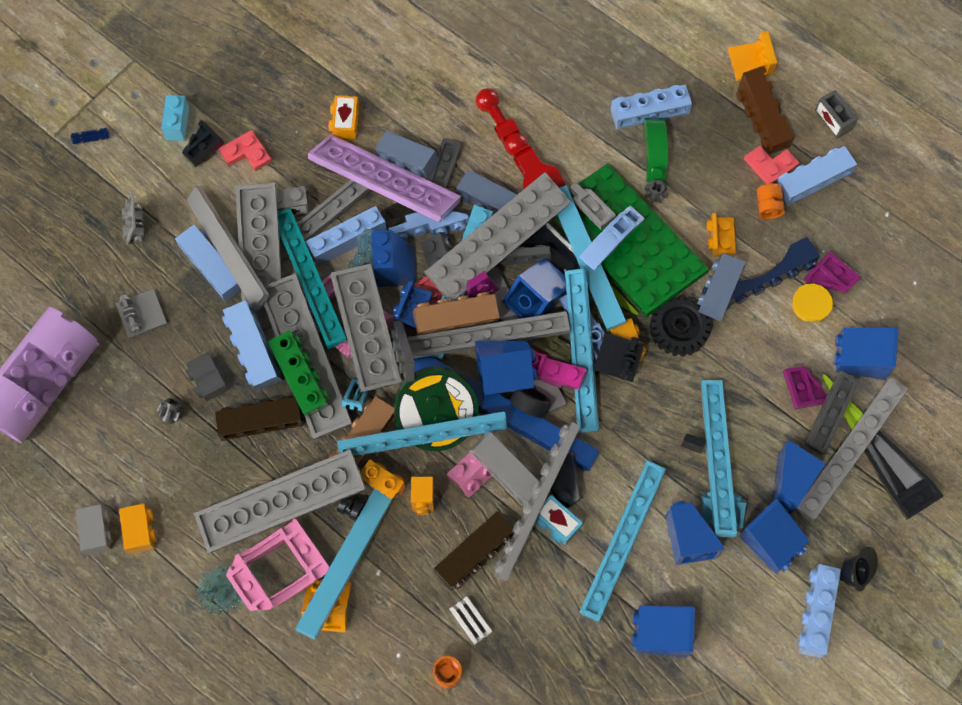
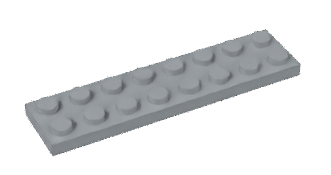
M544 172L425 271L426 276L446 299H449V302L455 301L467 290V281L483 271L488 273L567 207L571 201Z
M276 184L235 186L239 248L263 286L282 279ZM241 290L242 301L246 300L249 302ZM262 305L259 310L255 309L267 341L275 338V334L265 307Z
M292 274L265 285L264 287L269 296L263 305L275 337L289 330L294 335H299L303 343L300 347L303 353H308L312 361L309 364L312 371L316 370L320 376L321 381L318 383L321 389L325 388L330 396V399L327 400L330 406L309 417L305 416L313 439H318L352 425L347 407H342L343 396L297 275Z
M350 449L194 513L207 553H212L367 489L354 454Z

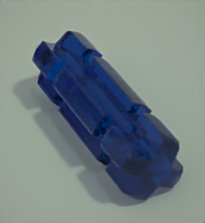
M101 128L99 131L95 129L82 131L81 134L79 132L72 133L71 141L73 144H80L81 141L86 143L99 141V138L102 140L109 139L110 135L107 128Z

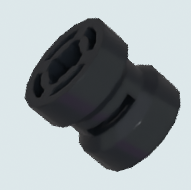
M350 496L340 501L337 512L342 515H349L350 519L356 522L366 503L361 500L357 501L353 496Z

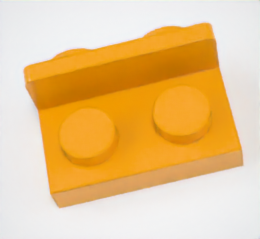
M712 213L710 220L706 222V230L710 231V237L707 239V249H711L712 257H721L722 253L735 257L734 218L716 217V213Z

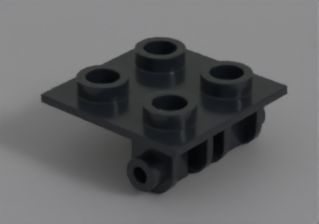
M605 332L593 370L633 382L644 344L639 343V339L636 337H631V340Z

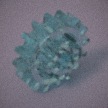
M218 567L217 572L211 568L209 575L202 574L205 578L203 581H197L201 587L195 589V592L200 594L196 600L202 602L200 606L203 609L208 607L207 611L209 613H212L214 609L217 615L221 614V610L229 613V607L236 608L234 602L242 600L230 581L223 582L219 578H228L226 574L229 568L225 572H223L222 567ZM218 587L222 588L220 595L216 593L218 592ZM233 592L231 598L228 600L230 593ZM209 600H218L219 605L212 604Z

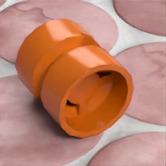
M765 184L758 187L756 192L757 201L759 202V217L768 220L782 217L785 210L784 202L782 201L783 192L781 185Z
M443 656L435 662L433 675L436 683L445 689L453 688L460 683L462 668L456 658Z

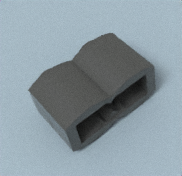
M208 352L186 363L188 370L185 372L190 381L195 380L197 386L194 389L199 398L204 397L207 402L228 391Z

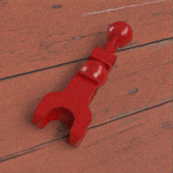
M490 88L481 89L476 96V105L481 111L489 112L496 123L494 130L498 138L503 143L506 152L513 156L514 162L524 176L523 190L544 172L558 188L565 186V182L558 169L552 165L543 164L528 144L527 138L520 133L515 121L511 117L509 119L505 118L498 107L499 96L497 92Z

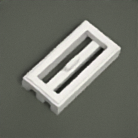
M467 596L449 609L474 645L492 633ZM467 604L486 632H481L463 605ZM460 609L479 637H474L456 610Z

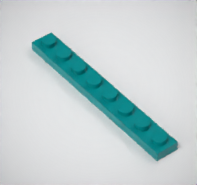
M291 208L279 211L280 236L327 348L330 349L347 342Z

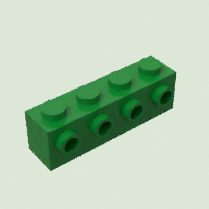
M289 330L268 341L303 414L309 417L330 406L327 401L330 399V396L325 388L321 389L318 383L321 381L320 376L316 370L312 371L309 365L312 361L307 352L303 353L300 347L303 343L299 335H294Z

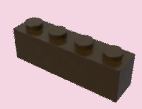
M284 396L281 400L276 401L267 399L263 400L260 404L254 405L246 403L238 408L224 407L220 411L215 412L217 432L221 441L303 426L301 408L294 396Z
M497 511L435 566L434 572L451 591L455 587L457 590L460 589L467 582L465 578L471 573L475 575L483 567L481 564L486 559L492 560L499 553L497 550L502 545L505 546L508 540L512 539L514 535L513 527Z

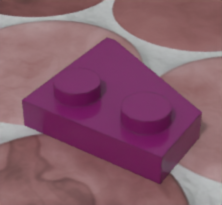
M830 251L806 275L803 281L846 294L861 277Z
M483 271L467 281L465 296L475 298L477 294L489 292V295H492L500 289L491 277Z
M805 366L788 368L783 371L795 410L824 404L827 395L820 388L822 385L811 376V373Z

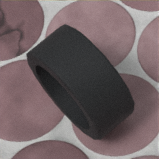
M533 388L515 390L510 398V402L517 409L537 418H544L551 406V400Z

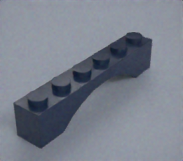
M806 237L791 244L783 260L765 275L754 279L738 280L726 310L735 303L741 304L753 294L754 296L760 295L770 286L772 288L778 286L786 278L793 279L799 275V272L813 269L817 265L816 263L820 255L809 238ZM704 287L702 293L706 294L708 288Z

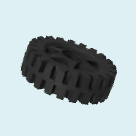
M680 295L679 298L674 297L656 310L651 317L650 334L653 337L654 343L658 344L660 350L664 349L665 353H673L672 356L680 354L681 357H684L686 354L692 355L695 351H699L706 343L711 331V318L709 319V316L698 312L700 309V305L697 304L698 300L693 301V297L690 296L688 298H684V295ZM681 323L685 326V328L680 329L676 326V324Z

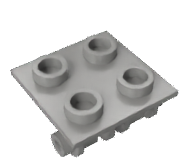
M131 192L129 199L125 201V208H122V219L125 220L126 224L123 226V237H126L127 245H129L130 240L142 242L144 238L142 208L139 204H134V194Z
M154 289L131 298L127 295H122L119 297V302L116 303L128 338L167 324Z

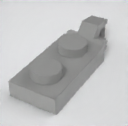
M577 183L570 186V193L573 195L575 204L600 230L616 218L615 213L591 189L588 190L586 188L583 190Z

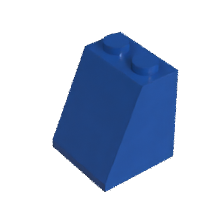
M392 230L372 231L373 271L377 287L406 286L409 281H412L414 285L416 283L414 247Z
M544 258L517 277L502 302L520 319L546 315L560 302L559 299L567 295L565 275Z
M843 328L841 333L836 335L835 346L838 347L833 360V365H836V373L843 371L849 375L885 380L896 367L899 328Z
M475 341L478 377L485 395L534 388V380H537L536 369L532 367V361H535L534 349L529 347L527 341Z
M788 440L777 457L773 501L777 499L791 515L800 505L825 463Z
M777 499L759 514L739 536L775 574L780 569L785 572L793 564L790 560L795 555L799 558L807 550L805 545L809 542V539Z
M685 501L672 503L665 518L675 565L717 559L724 551V547L692 503L685 504Z
M639 606L637 612L634 611L633 625H636V634L632 633L631 646L635 647V653L689 657L693 653L695 607Z

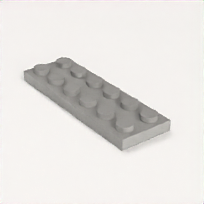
M371 264L332 272L330 275L360 392L363 393L401 383Z

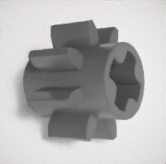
M651 179L650 185H645L644 190L647 191L645 198H649L652 204L654 202L661 204L663 198L668 197V192L666 191L668 184L664 185L662 179L655 181Z
M168 398L163 403L160 402L157 412H160L159 416L162 421L173 424L178 422V419H182L185 410L182 409L183 405H181L179 400Z

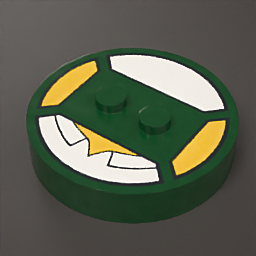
M440 366L422 368L414 372V381L404 380L396 392L393 405L394 417L399 430L478 416V402L470 383L458 372ZM468 436L414 446L427 451H443L459 445Z

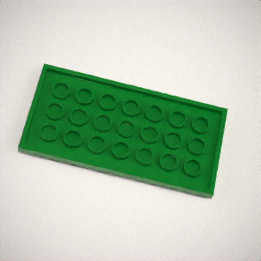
M608 163L578 183L583 190L586 188L588 190L591 189L615 213L616 217L631 206L645 218L601 265L604 272L646 318L709 273V268ZM575 204L592 243L607 226L600 230ZM556 215L554 218L561 224L558 215Z

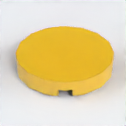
M814 283L799 287L792 298L794 313L806 322L817 323L826 319L833 306L832 296L828 290Z

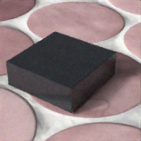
M686 434L681 446L701 454L706 441Z

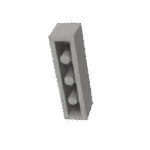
M491 432L485 433L469 452L524 507L527 501L530 502L533 496L531 493L533 486L541 478H536L531 473L532 469L526 463H521L516 458L517 454L511 448H506L502 444L503 440L496 433L492 434Z

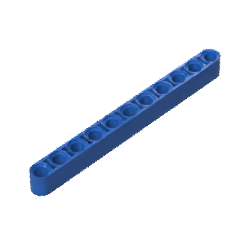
M431 356L414 359V372L431 366L446 367L454 370ZM461 374L470 383L476 395L479 412L487 415L505 411L507 428L548 451H551L554 444H558L560 428L542 418L533 417L520 411L512 405L510 400L497 393L485 395L481 384ZM576 437L567 453L574 452L576 457L574 459L575 466L585 471H590L600 454L596 448Z

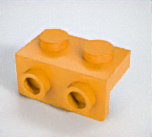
M369 459L360 472L365 483L391 500L394 499L397 493L401 495L406 489L403 482L404 479L396 473L391 474L388 472L387 468L379 462L375 463Z

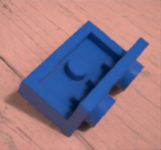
M409 281L407 286H403L400 297L402 299L400 304L396 303L393 315H395V321L402 320L403 326L416 330L413 310L417 308L418 304L430 303L432 292L415 287L413 282Z

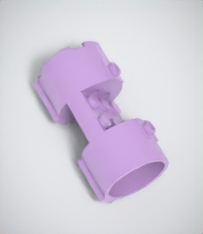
M52 307L46 309L0 367V431L23 444L47 413L48 408L67 383L78 373L99 345L96 342L97 339L84 327L65 316L63 318L64 314Z

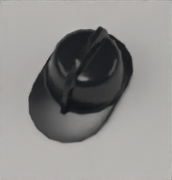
M866 547L857 556L846 558L842 563L839 580L844 581L848 586L855 587L858 592L863 591L877 570L878 559L875 550L871 547Z

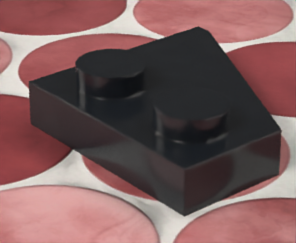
M202 120L198 123V131L196 134L191 135L189 143L182 152L184 157L195 168L225 144L223 139Z
M574 452L566 455L550 489L557 501L567 509H570L583 498L582 489L579 485L578 471L576 472L574 459H576Z

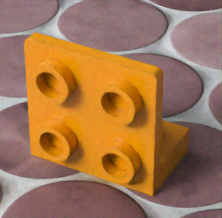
M768 31L761 32L756 43L728 48L737 81H741L744 72L763 65L767 71L764 73L765 77L774 74L777 60Z
M317 580L306 588L301 611L302 616L322 580ZM350 582L346 584L321 631L346 632V610L351 589Z

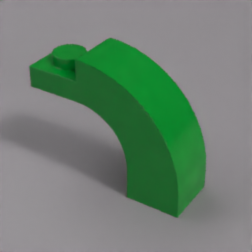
M644 118L643 137L646 143V182H651V179L654 181L662 179V182H666L668 143L665 120L663 118Z

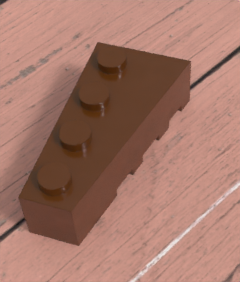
M763 65L743 73L736 96L738 101L742 102L746 116L751 119L755 133L759 134L763 148L767 149L769 155L790 148L794 136L785 115H780V102L778 99L773 98L771 90L773 85L771 81H766L764 73L767 71Z

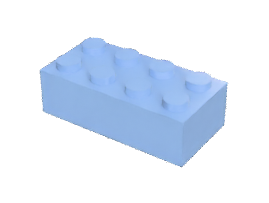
M245 300L223 309L225 315L222 317L226 328L229 327L232 335H230L232 344L239 349L240 354H237L241 365H244L248 371L245 373L248 383L262 390L283 381L255 309L252 308L251 304Z

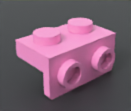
M471 453L467 454L446 474L452 482L463 490L467 497L472 496L492 477V474Z

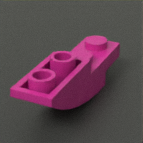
M534 352L535 361H532V367L536 369L537 380L560 388L566 386L576 390L581 389L587 373L586 369L547 358L545 354Z

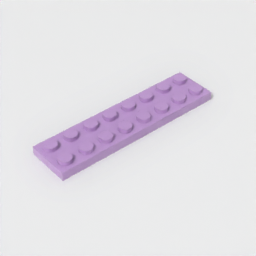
M332 134L328 135L308 152L309 160L439 223L460 203V195Z

